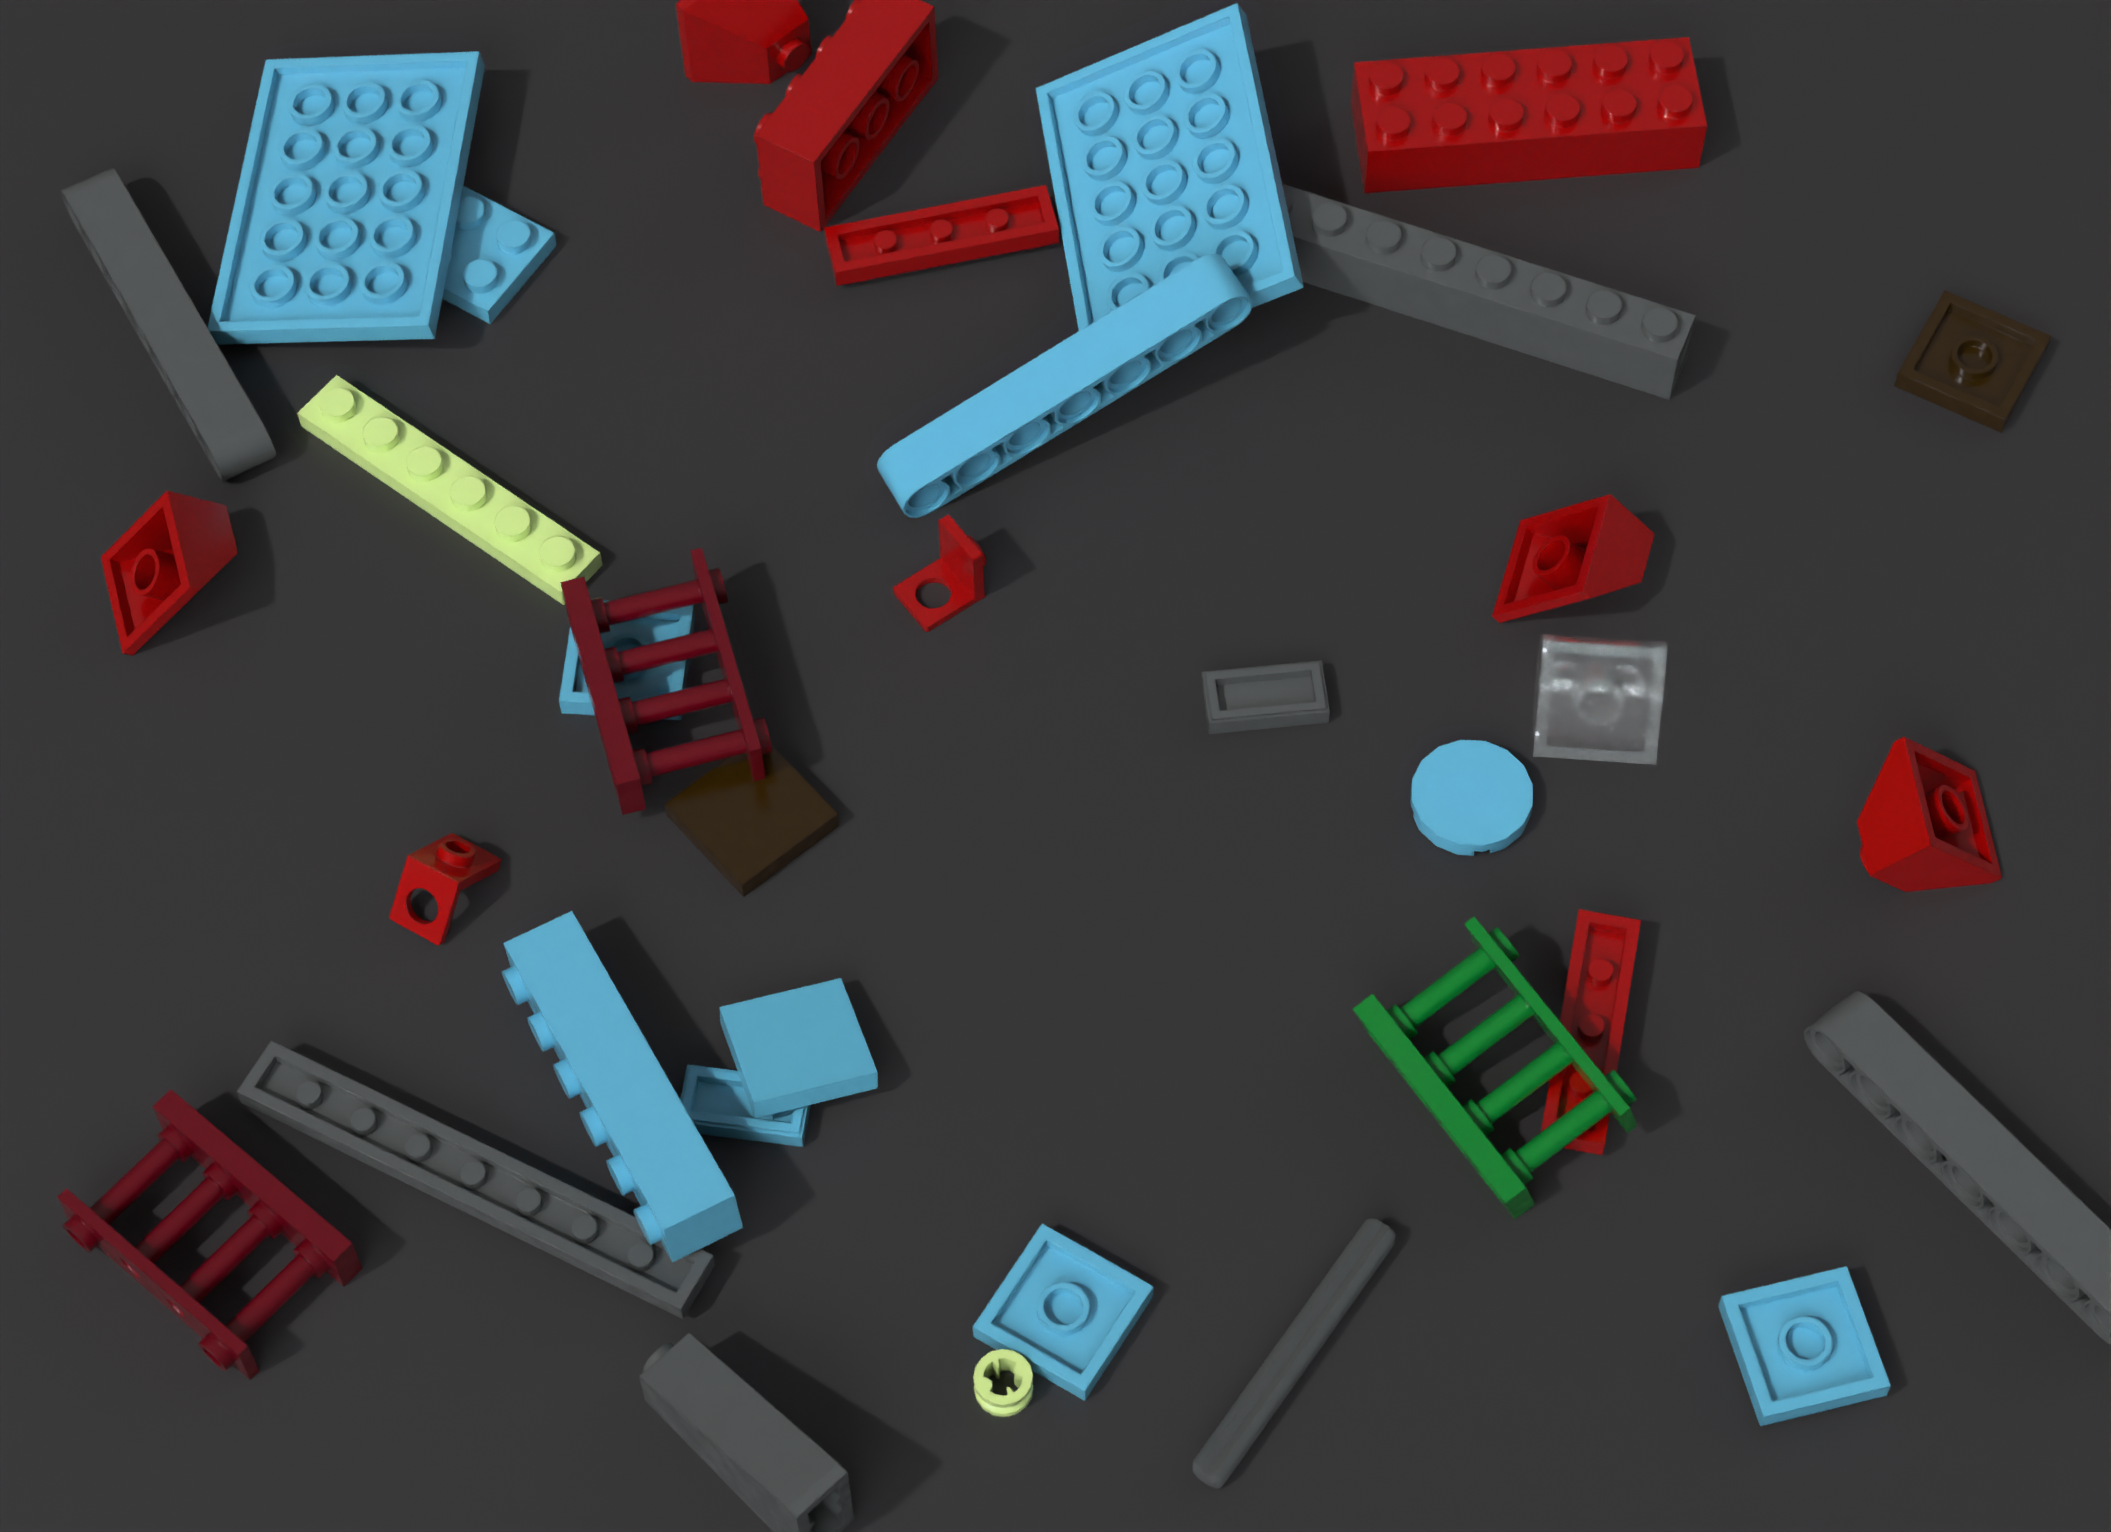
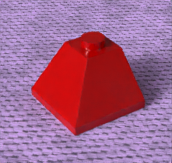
M681 0L676 3L685 76L692 82L771 84L785 73L797 70L812 55L809 18L798 0Z
M167 490L101 556L122 654L133 656L238 554L226 505Z
M1611 494L1520 520L1492 617L1499 623L1641 583L1655 533Z
M1905 736L1894 741L1857 820L1862 842L1860 858L1869 876L1904 892L1990 884L2002 879L1976 772Z

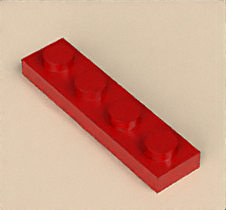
M1046 185L824 227L825 243L836 286L1059 243V228Z
M1579 909L1560 1022L1605 1076L1612 1069L1617 1073L1641 920ZM1572 1064L1549 1080L1541 1132L1593 1093V1090ZM1610 1113L1564 1148L1603 1155Z

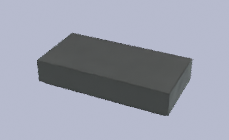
M1322 660L1204 671L1201 674L1208 734L1329 723L1330 710Z

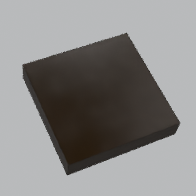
M1944 291L1901 366L1894 386L2002 433L2046 353L2051 335L1948 291Z
M773 746V753L762 755L766 779L754 782L746 754H741L725 759L665 803L668 818L743 897L839 826L838 813Z

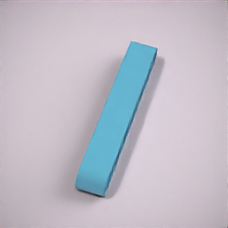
M1204 255L892 445L879 458L877 463L878 472L906 516L911 518L926 516L1233 329L1250 314L1253 307L1252 299L1221 255Z

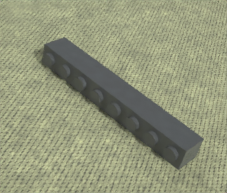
M1282 184L1303 282L1670 400L1688 356L1696 315Z

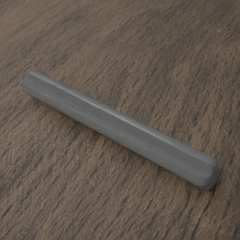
M1369 1218L1364 1221L1193 1460L1192 1472L1199 1480L1215 1489L1225 1484L1394 1246L1396 1234L1388 1225L1383 1224L1376 1218Z

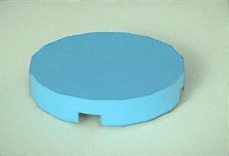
M1458 740L1437 747L1421 760L1411 783L1410 803L1414 812L1413 818L1419 831L1437 847L1457 855L1474 856V851L1483 852L1490 850V853L1505 849L1522 835L1531 817L1533 784L1524 765L1507 749L1487 741Z

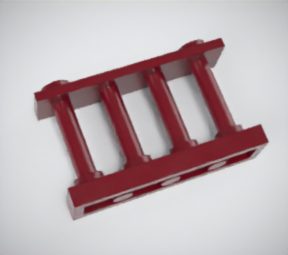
M702 547L690 550L695 580L603 602L602 597L590 599L584 577L560 582L568 620L622 815L646 809L642 786L653 783L652 777L746 754L753 781L766 779L762 755L773 753L769 732L764 717L752 718L719 607L720 604L728 603L720 568L708 570ZM699 603L702 604L709 628L707 630L617 652L616 646L604 649L600 634L610 632L611 625ZM716 652L723 676L722 680L631 702L630 697L618 699L614 684L624 682V675ZM731 703L738 730L648 753L645 752L644 747L632 750L628 735L639 732V725Z
M170 1089L152 1106L162 1128V1131L157 1135L160 1142L90 1208L66 1188L57 1196L68 1218L62 1226L68 1235L85 1251L90 1253L96 1247L102 1250L202 1338L198 1343L199 1348L216 1366L223 1371H227L233 1365L251 1380L259 1372V1368L248 1345L245 1343L313 1276L321 1278L327 1272L345 1287L362 1270L353 1243ZM191 1156L205 1168L202 1172L204 1180L134 1247L115 1231L110 1224L178 1159L185 1162ZM234 1195L238 1196L251 1207L247 1211L250 1218L180 1286L155 1265L222 1198L230 1200ZM281 1233L296 1246L293 1249L295 1258L232 1320L224 1325L199 1304L268 1236L275 1239Z

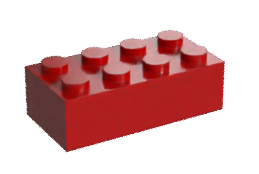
M854 0L841 27L833 36L829 35L821 42L815 60L803 75L797 74L791 80L782 102L773 113L765 114L757 125L754 142L757 144L758 177L761 179L764 206L819 232L824 229L938 80L935 6L921 0Z

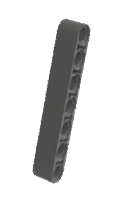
M112 167L60 190L74 225L222 482L277 457L272 441L260 417L115 169Z
M1852 991L1804 1030V1038L1815 1058L2100 1338L2111 1345V1229L1869 996L1860 991Z

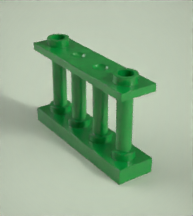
M1472 917L1464 925L1473 944L1478 948L1400 1008L1394 1004L1385 1010L1372 993L1355 1006L1353 1011L1366 1032L1515 1220L1535 1205L1525 1186L1534 1179L1530 1174L1609 1113L1614 1116L1628 1134L1638 1126L1629 1107L1637 1099L1613 1069L1605 1076L1601 1073L1512 963L1520 956L1502 931L1495 927L1487 933L1479 921ZM1495 969L1516 996L1438 1056L1432 1051L1423 1058L1410 1041L1418 1035L1415 1028L1491 970ZM1533 1016L1555 1044L1476 1104L1471 1099L1461 1106L1448 1089L1456 1082L1453 1076ZM1572 1064L1593 1090V1093L1516 1152L1509 1148L1500 1155L1486 1137L1495 1130L1491 1124Z

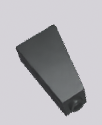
M688 1333L675 1345L672 1343L663 1345L647 1360L643 1368L644 1372L639 1376L645 1401L773 1532H842L855 1520L848 1472L694 1336Z

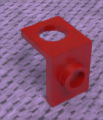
M949 514L938 520L940 558L893 587L895 597L925 632L933 630L985 597L983 567L987 564L986 557L977 541L972 536L966 535ZM939 583L949 589L951 597L945 605L939 608H927L917 601L916 594L926 584Z
M450 833L407 855L390 912V920L438 946L443 944L449 931L460 891L497 872L502 859L454 833ZM415 889H425L436 899L438 914L434 921L422 920L415 914L411 905V896Z

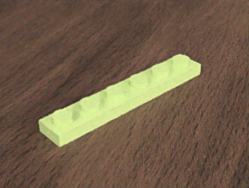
M338 375L297 413L301 427L561 604L565 605L560 582L584 577L587 582L603 566L599 551Z

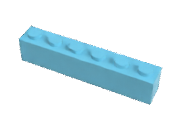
M570 911L504 942L503 944L511 966L502 971L506 986L517 1005L526 1001L530 1005L534 1015L527 1017V1020L541 1050L545 1052L553 1048L560 1059L559 1062L553 1064V1067L567 1097L571 1099L580 1095L587 1109L579 1113L593 1144L597 1147L606 1143L613 1157L606 1160V1163L620 1193L624 1196L633 1191L641 1206L633 1211L648 1243L652 1245L661 1241L673 1263L742 1229L743 1226L732 1189L574 913Z

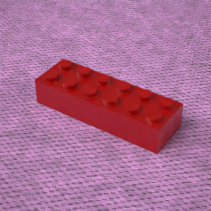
M1689 37L1354 62L1351 110L1364 194L1699 168L1707 122Z

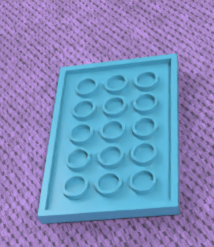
M1238 3L1036 88L1079 331L1194 260L1209 254H1219L1225 259L1252 299V308L1304 288L1248 20Z
M479 51L265 60L207 327L217 345L435 339L485 70V64Z

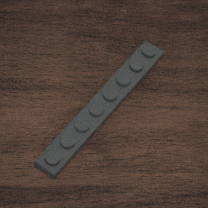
M272 1040L237 1090L241 1103L681 1319H684L715 1267L714 1256L702 1249L672 1263L661 1241L652 1245L648 1243L636 1217Z

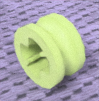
M1000 1349L991 1351L980 1359L975 1367L973 1381L976 1400L982 1409L994 1416L1000 1417L1016 1415L1025 1409L1032 1399L1033 1374L1031 1366L1024 1356L1013 1350ZM1000 1371L1014 1373V1385L1018 1387V1390L1013 1392L1010 1387H1007V1395L994 1394L992 1381L989 1379V1376L994 1374L997 1379H1000Z

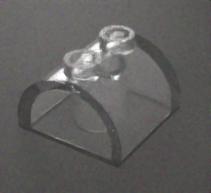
M1541 634L1533 705V757L1656 765L1668 651L1667 643L1662 641Z

